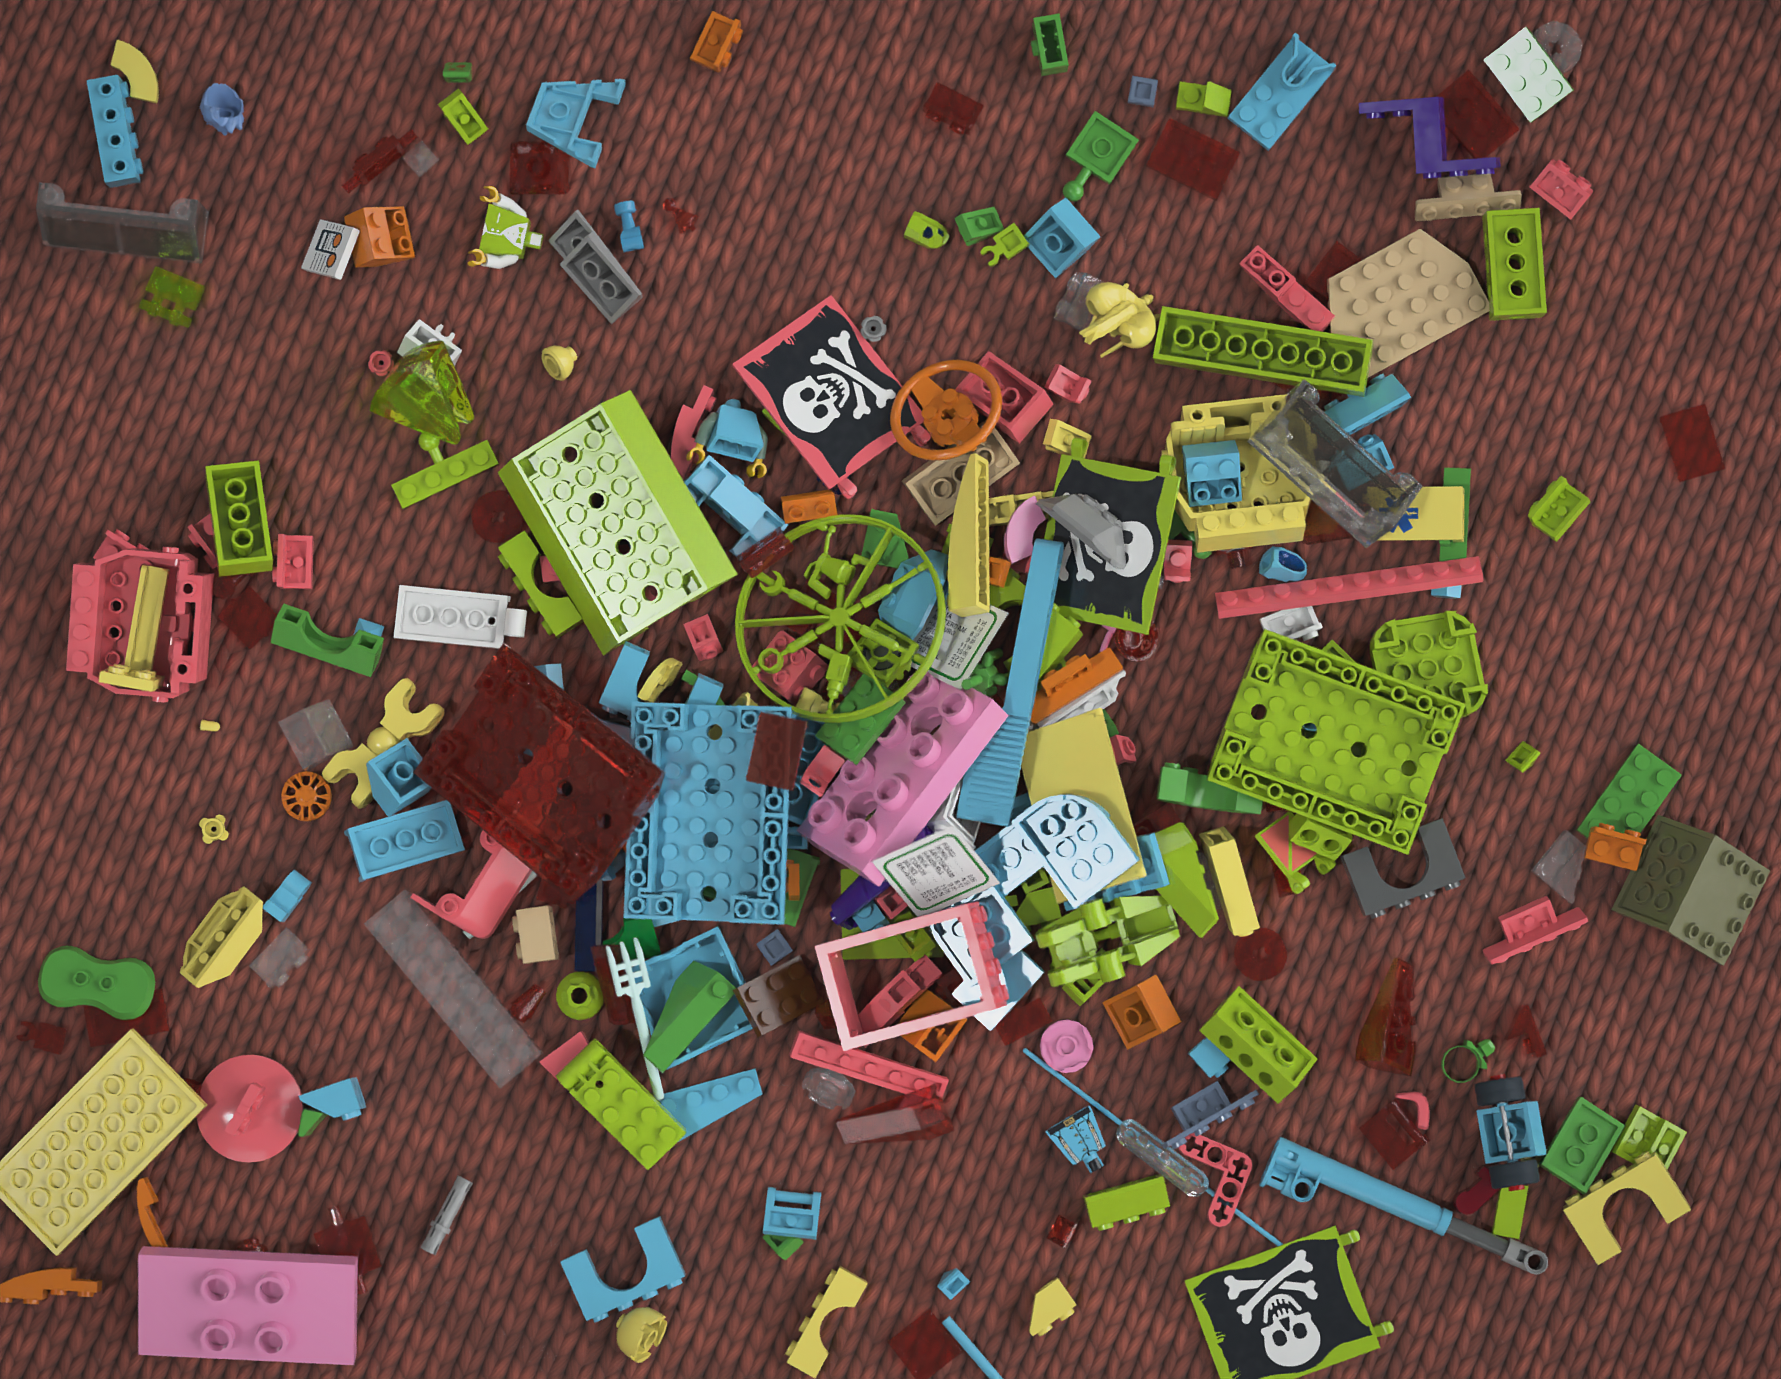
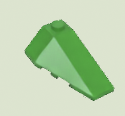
M693 961L675 980L643 1056L659 1071L664 1073L735 995L733 990L736 987L718 971Z

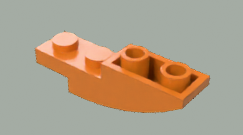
M76 1267L43 1269L1 1283L0 1302L12 1303L13 1298L23 1299V1304H39V1300L48 1298V1290H51V1295H67V1291H78L77 1296L94 1297V1293L102 1291V1280L76 1278Z

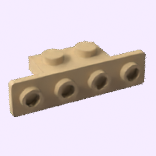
M1491 174L1438 178L1437 183L1440 198L1417 200L1415 220L1431 221L1446 218L1483 216L1486 211L1520 209L1521 191L1494 192Z

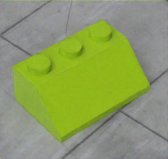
M1161 1174L1083 1195L1091 1227H1098V1231L1114 1227L1113 1222L1123 1220L1124 1224L1140 1220L1139 1215L1149 1212L1150 1217L1165 1213V1208L1170 1206L1164 1177Z

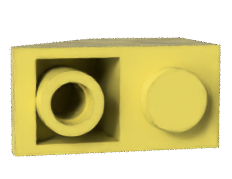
M1058 1277L1035 1292L1029 1332L1032 1336L1037 1333L1039 1336L1044 1335L1053 1328L1051 1323L1056 1319L1060 1318L1063 1321L1075 1312L1073 1307L1076 1306V1303Z

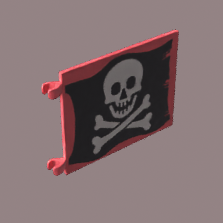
M832 295L732 364L736 372L827 489L830 490L838 485L846 499L852 498L857 492V487L847 477L897 442L892 433L890 414L894 399L902 385L868 341L861 335L860 331ZM909 395L902 408L901 426L904 434L907 435L911 432L916 443L922 447L928 443L931 436L921 426L924 423L922 411Z

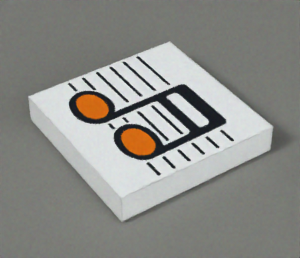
M320 219L301 268L308 272L341 280L360 231L354 227Z

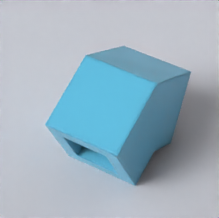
M1461 585L1431 589V595L1449 599L1460 598Z

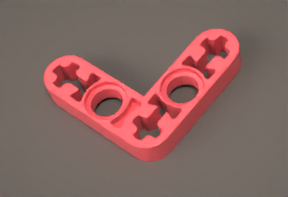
M1193 1132L1186 1136L1185 1139L1189 1140L1190 1137H1193L1194 1144L1200 1147L1203 1145V1141L1207 1143L1203 1149L1202 1158L1197 1156L1200 1152L1197 1149L1192 1148L1189 1152L1186 1151L1185 1144L1178 1147V1150L1186 1157L1223 1172L1207 1211V1219L1210 1224L1215 1227H1223L1229 1224L1251 1172L1252 1161L1249 1156L1202 1135L1196 1137ZM1211 1147H1217L1221 1150L1222 1158L1219 1162H1211L1208 1159L1207 1153ZM1240 1158L1244 1159L1243 1164L1246 1165V1169H1241L1237 1176L1242 1178L1241 1183L1235 1178L1227 1177L1228 1172L1231 1175L1234 1174L1236 1166L1232 1163ZM1227 1182L1235 1184L1237 1188V1193L1232 1198L1224 1196L1222 1192V1187ZM1218 1197L1225 1202H1232L1231 1208L1228 1205L1224 1208L1223 1214L1227 1215L1226 1219L1216 1222V1216L1213 1215V1211L1219 1210L1222 1204L1217 1202Z

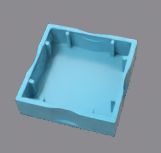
M719 926L645 961L651 986L649 988L644 987L639 996L651 1035L661 1016L675 980L693 961L718 971L736 988L746 983ZM639 965L632 967L633 972L640 970ZM642 976L634 978L635 983L643 981ZM735 995L667 1070L753 1029Z

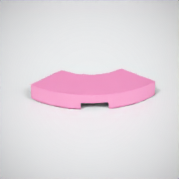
M1035 495L1019 505L1010 517L1004 535V548L1006 558L1011 564L1032 555L1033 533L1037 526L1046 520L1041 508L1036 505L1037 499Z

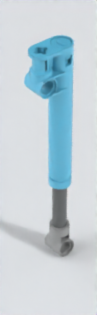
M1283 1137L1278 1138L1259 1183L1261 1187L1269 1185L1280 1190L1282 1195L1299 1202L1309 1201L1313 1197L1318 1184L1321 1183L1422 1228L1433 1230L1438 1235L1443 1236L1445 1232L1499 1255L1502 1261L1529 1273L1541 1274L1548 1266L1547 1256L1535 1248L1512 1238H1509V1240L1503 1239L1453 1217V1211L1444 1207L1440 1208L1435 1203ZM1271 1176H1275V1177L1281 1179L1282 1182L1277 1181V1180L1271 1178ZM1299 1182H1305L1308 1186V1192L1303 1197H1298L1294 1191L1295 1186ZM1537 1254L1540 1257V1264L1537 1268L1531 1269L1528 1265V1259L1531 1255Z

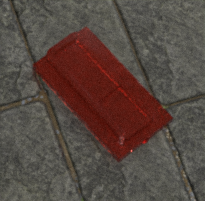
M620 945L592 946L591 951L609 1023L613 1025L636 1023L631 997L627 994L622 996L616 995L608 962L606 946L610 947L616 965L624 963ZM625 969L618 971L619 976L626 974ZM628 980L620 982L621 987L629 986Z
M163 989L154 991L151 1004L144 1014L130 1020L117 1019L100 1008L83 1005L91 1048L116 1043L130 1029H134L141 1037L170 1031Z

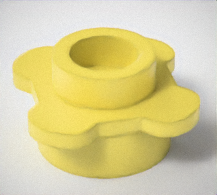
M216 815L215 818L201 819L199 826L202 828V839L205 843L211 844L214 840L220 839L224 841L228 838L229 833L225 830L224 823L226 819L224 816ZM212 827H216L215 832L212 831Z

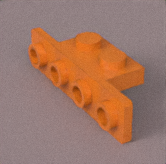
M1106 648L1090 659L1086 654L1081 657L1076 655L1070 658L1062 669L1058 671L1054 669L1043 676L1044 680L1040 682L1042 689L1037 691L1030 720L1032 724L1036 725L1121 672L1123 666L1112 649Z

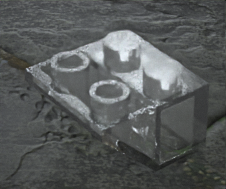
M330 699L302 709L278 722L302 769L306 771L333 758L338 752L348 750L354 746Z

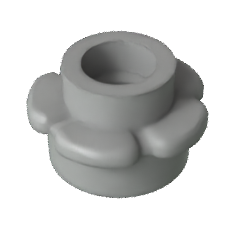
M878 316L867 317L861 323V335L865 339H870L871 342L879 341L881 336L886 334V325L883 324V320ZM871 327H875L876 330L872 331Z

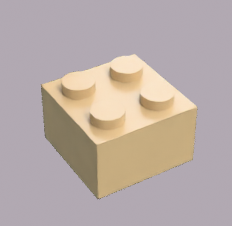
M552 906L516 910L517 916H512L514 932L519 933L520 943H516L518 959H523V964L559 960Z

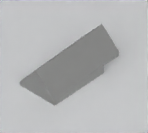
M576 210L548 240L564 258L560 266L611 324L643 298L641 291L579 210Z

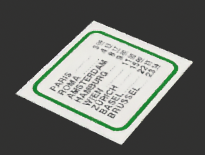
M946 604V620L942 642L927 672L934 678L961 690L963 688L962 681L969 678L1008 613L990 605L989 613L960 617L948 611ZM934 605L922 630L913 640L920 647L916 654L924 657L931 646L937 624L938 607ZM912 659L911 667L918 669L921 664Z
M954 825L872 861L917 917L932 914L1000 884Z

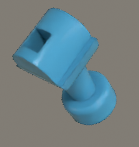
M623 201L615 204V214L621 216L623 231L620 239L623 252L643 249L644 244L640 226H635L632 214L636 211L635 202Z

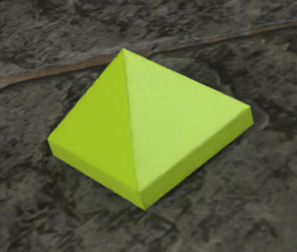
M1522 741L1505 761L1523 773L1532 767L1540 752Z

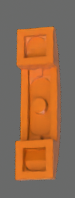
M142 1178L138 1180L137 1206L143 1230L152 1247H168L150 1208V1205L159 1200L149 1178Z

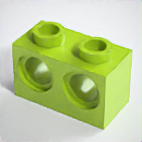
M1296 814L1289 822L1291 842L1332 860H1336L1352 842L1351 833L1300 814Z

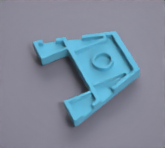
M615 79V82L602 83V80H592L591 83L576 84V81L543 82L526 124L527 131L586 165L596 168L602 151V143L581 139L578 136L591 100L596 99L619 105L625 88V80Z

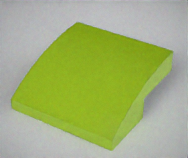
M1635 1104L1611 1152L1632 1164L1636 1163L1634 1159L1646 1151L1649 1154L1656 1152L1666 1169H1668L1687 1132Z

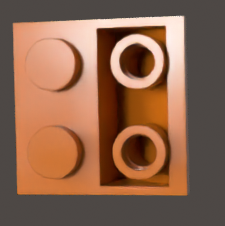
M404 206L367 207L344 216L346 226L354 227L360 231L352 250L355 268L377 267L415 258Z
M927 989L912 1003L897 1025L950 1011L954 1008ZM962 1018L900 1036L937 1062L968 1019Z

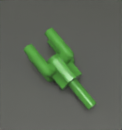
M996 648L985 653L982 656V662H978L969 678L962 681V687L965 690L973 688L990 697L997 693L996 684L1001 686L1008 684L1010 671L1004 674L998 673L997 668L993 665L995 660L1003 656V651L1000 648Z

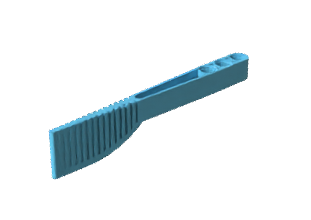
M1036 538L1034 542L1006 696L1002 708L1008 717L964 774L956 818L1006 827L1010 826L1021 763L1026 746L1025 742L1027 741L1028 727L1030 725L1029 721L1031 720L1063 557V542Z

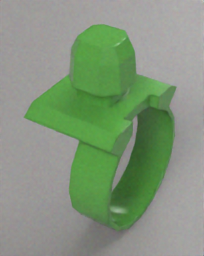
M1484 1039L1477 1043V1047L1471 1041L1464 1040L1463 1046H1453L1443 1054L1441 1069L1444 1075L1451 1081L1457 1083L1468 1082L1477 1075L1479 1068L1487 1069V1063L1482 1057H1488L1493 1053L1495 1046L1490 1039ZM1456 1047L1469 1049L1477 1060L1474 1074L1464 1081L1451 1079L1444 1069L1446 1054Z

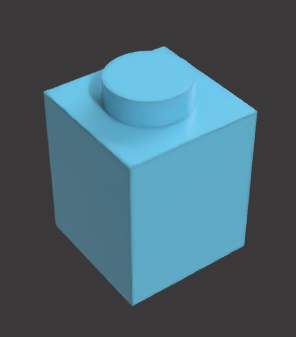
M1207 1037L1188 1052V1055L1209 1078L1213 1075L1218 1078L1229 1068L1226 1064L1230 1059Z

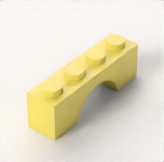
M839 1266L837 1271L831 1270L825 1281V1284L829 1285L824 1295L821 1293L817 1295L811 1306L816 1310L811 1319L807 1316L805 1317L799 1328V1331L802 1332L798 1342L792 1340L785 1353L789 1356L787 1363L813 1378L817 1376L829 1353L820 1339L822 1320L830 1311L845 1306L855 1307L868 1284L866 1280Z

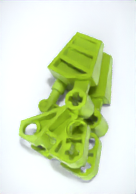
M1162 896L1118 897L1110 901L1111 908L1105 909L1102 898L1084 902L1078 909L1039 929L1035 934L1039 948L1048 947L1052 956L1051 969L1047 973L1051 987L1063 985L1077 979H1102L1104 983L1122 978L1126 975L1122 962L1127 960L1132 965H1144L1180 937L1171 905ZM1107 926V928L1094 932V930ZM1121 937L1123 946L1096 955L1099 947L1097 942Z

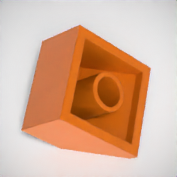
M1157 975L1102 1002L1127 1050L1165 1032L1181 1022Z

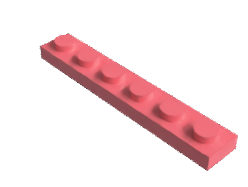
M800 1030L797 1031L789 1053L791 1058L938 1105L941 1103L949 1081L947 1077L857 1048L843 1051L841 1043Z

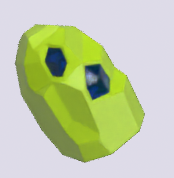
M914 211L905 230L904 238L927 249H938L947 243L949 234L947 229L938 221Z

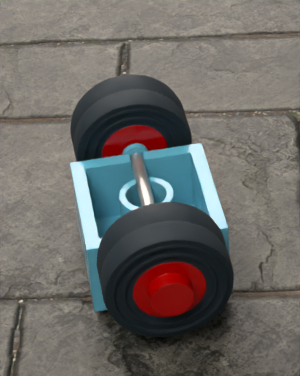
M1505 1074L1490 1076V1081L1475 1084L1478 1106L1497 1104V1107L1476 1110L1486 1164L1507 1161V1164L1489 1167L1491 1186L1493 1189L1508 1187L1509 1192L1524 1190V1185L1540 1182L1538 1165L1536 1160L1518 1162V1159L1547 1155L1538 1101L1508 1105V1102L1525 1099L1522 1077L1506 1078Z

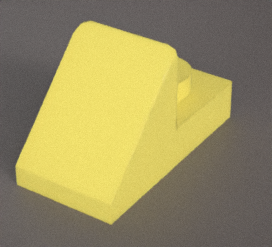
M1050 419L1043 444L1046 445V449L1049 451L1071 456L1072 440L1074 438L1084 439L1088 442L1089 446L1092 435L1062 421Z

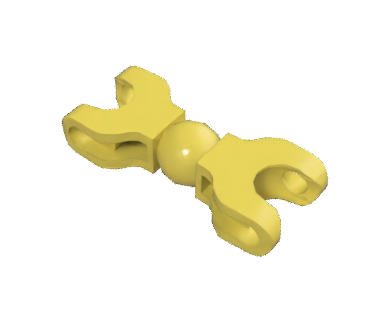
M409 678L400 680L386 695L384 702L386 712L380 722L383 727L376 728L370 732L367 746L362 743L353 751L345 750L338 752L322 772V777L330 783L340 781L349 773L357 775L358 785L351 795V800L358 809L365 808L374 799L366 763L406 738L409 740L414 736L430 734L444 717V708L434 703L429 704L420 713L412 714L410 712L409 701L415 693L416 687Z

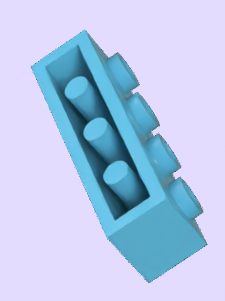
M118 75L86 80L105 184L112 188L141 182L139 174H143L141 159H136L135 149L139 148L136 133L131 131L130 123H134V116L131 107H127L126 98L129 97L127 82H123Z

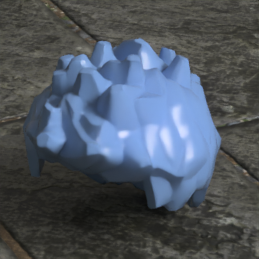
M214 83L211 87L209 86L203 93L200 103V110L204 116V121H206L207 125L213 126L225 136L227 132L233 133L235 128L242 130L244 122L242 114L244 112L243 100L239 98L235 90L226 84Z

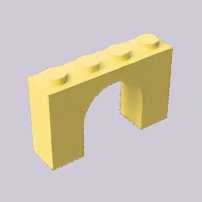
M1646 1151L1634 1159L1636 1163L1628 1168L1622 1165L1611 1173L1613 1177L1604 1182L1602 1179H1599L1592 1183L1586 1194L1580 1195L1578 1192L1565 1200L1567 1204L1563 1206V1211L1597 1265L1621 1252L1620 1245L1603 1218L1604 1204L1614 1192L1624 1188H1635L1645 1192L1653 1200L1667 1224L1691 1210L1687 1200L1656 1152L1649 1154Z

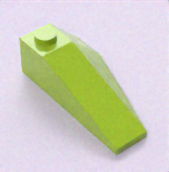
M1179 822L1155 833L1170 883L1165 887L1156 888V890L1198 937H1203L1219 918L1211 890L1206 888L1203 874H1205L1204 867L1199 864L1196 854L1199 851L1197 843L1184 823Z

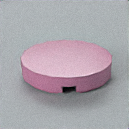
M1072 1020L1057 1021L1048 1026L1042 1034L1040 1042L1041 1055L1046 1064L1056 1071L1063 1073L1076 1072L1083 1068L1091 1058L1093 1052L1092 1037L1087 1028L1079 1022Z

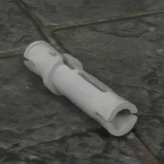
M459 1175L457 1176L435 1221H431L429 1233L420 1248L431 1254H437L446 1234L450 1233L452 1221L473 1184L471 1181Z

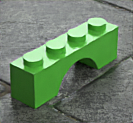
M283 604L275 618L271 643L369 677L372 676L379 663L384 641L383 637L360 629L354 635L346 638L329 636L314 625L309 612L287 604Z

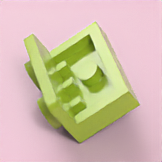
M1560 476L1557 481L1550 483L1546 494L1541 500L1536 501L1531 506L1528 517L1534 527L1557 542L1589 505L1590 500L1587 496L1569 485L1566 478Z

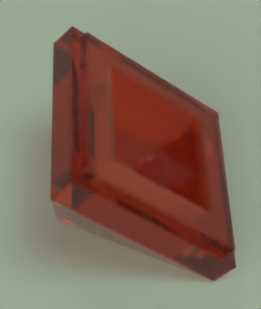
M1058 1215L1046 1238L1065 1249L1074 1237L1077 1224Z

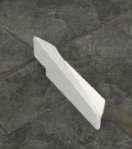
M1122 670L1036 725L1029 721L1028 732L1097 708H1102L1103 710L1116 701L1118 695L1116 687L1119 679L1125 677L1126 672Z

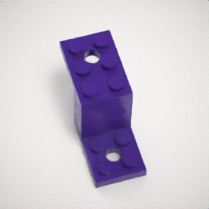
M1443 97L1359 103V114H1366V119L1385 118V113L1393 112V117L1412 116L1411 111H1413L1416 174H1423V179L1441 178V172H1449L1450 177L1468 176V170H1476V175L1495 174L1494 168H1501L1500 157L1447 161Z

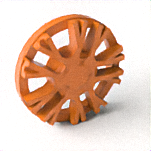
M304 771L291 776L285 782L281 800L285 810L293 818L300 821H313L323 816L329 809L332 792L328 782L322 776L314 772ZM302 776H310L308 785L303 784ZM295 779L301 785L299 789L293 783ZM315 779H319L320 781L315 788L311 787ZM289 786L295 789V795H286ZM325 786L327 794L318 795L317 789ZM318 797L327 800L326 804L316 802ZM296 799L297 802L287 804V800ZM314 804H317L322 809L316 815L312 811ZM295 805L301 806L298 815L292 811ZM304 807H308V817H304Z

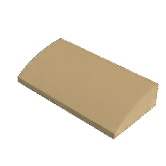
M987 419L983 420L981 423L978 424L980 429L982 428ZM996 428L987 437V441L978 445L976 450L969 451L952 459L929 460L902 480L910 494L935 526L954 512L970 454L976 453L989 461V486L1020 464ZM952 444V445L948 446V447L945 448V449L952 448V447H955V446H957V445H956V444Z

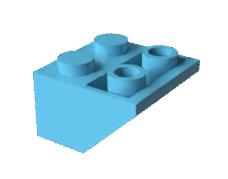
M1235 440L1182 446L1183 470L1189 507L1242 501L1240 458Z

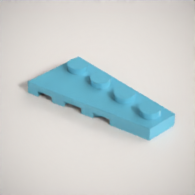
M755 1068L664 1093V1098L658 1101L686 1128V1134L679 1140L681 1141L763 1093Z

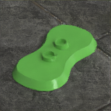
M61 946L50 951L45 957L39 972L38 988L42 998L53 1006L72 1007L90 1005L100 1008L117 1019L130 1020L140 1017L150 1006L155 991V976L148 964L136 958L111 961L101 960L89 955L80 948Z

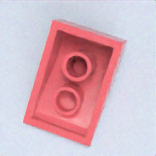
M988 351L978 364L986 368L995 377L1001 390L1002 409L996 427L1020 444L1054 404L1043 388ZM969 373L955 390L969 397L975 409L985 418H988L992 402L990 390L980 377Z

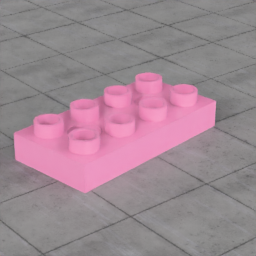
M929 672L903 698L906 702L895 715L857 766L849 760L843 764L838 777L822 798L811 806L808 816L797 829V832L814 847L878 887L885 880V877L872 861L913 843L1008 717L1007 713L988 696L973 688L969 690L955 688L934 678ZM941 724L940 728L931 735L930 732ZM876 809L874 815L868 821H865L868 814Z

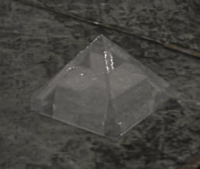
M422 140L402 157L419 178L439 161Z

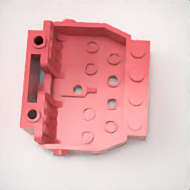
M163 547L162 551L131 548L95 560V563L82 562L73 564L66 671L87 672L88 679L115 694L151 696L154 702H168V698H175L188 692L190 683H198L207 679L214 573L197 572L198 558L190 553L179 552L177 547ZM143 564L170 569L152 669L156 671V675L165 676L163 687L152 692L99 682L100 671L109 668V666H114V664H125L140 572ZM114 601L120 602L121 609L119 611L114 610ZM191 602L196 603L195 619L192 617L190 611ZM113 627L119 630L118 637L112 636L111 629ZM192 632H194L192 655H187L188 642Z

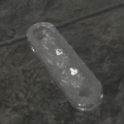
M1127 1119L1117 1128L1116 1137L1124 1147L1191 1197H1199L1207 1190L1209 1181L1205 1173L1170 1146L1164 1149L1162 1144L1165 1142L1140 1123Z

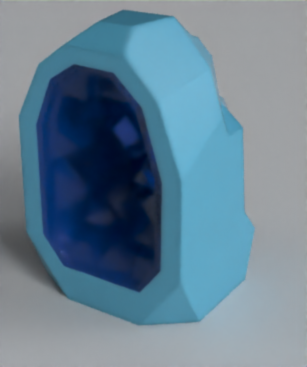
M1272 546L1262 556L1259 564V574L1268 579L1296 582L1304 579L1306 576L1307 565L1298 554L1282 547Z

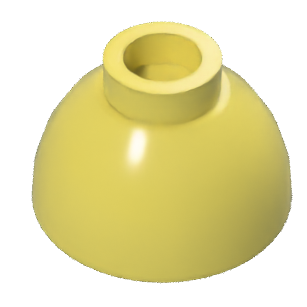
M549 346L543 349L542 362L545 369L554 379L564 381L571 374L574 361L577 360L575 351L569 346L566 348L562 346Z

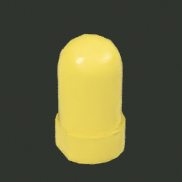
M201 720L200 730L215 732L220 729V725L217 722Z

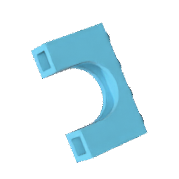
M625 641L599 700L604 710L612 714L621 712L627 715V720L631 721L632 702H642L637 697V683L650 651ZM699 673L684 704L715 705L723 689V683Z
M660 1216L634 1228L647 1258V1270L642 1281L632 1288L615 1289L605 1284L599 1277L587 1249L560 1261L586 1321L593 1318L594 1323L609 1317L608 1311L616 1307L620 1312L633 1306L632 1300L642 1296L643 1300H647L658 1294L656 1290L666 1285L668 1289H671L683 1283L681 1278L685 1277L686 1273Z

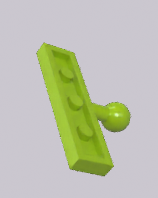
M431 430L421 433L419 445L423 450L429 452L434 465L391 485L402 509L498 465L499 463L488 440L444 460L438 448L440 443L438 434Z

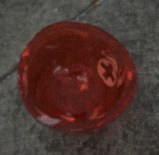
M1151 620L1149 634L1116 628L1114 633L1115 646L1121 655L1130 661L1142 662L1149 659L1154 654L1158 645L1156 625Z

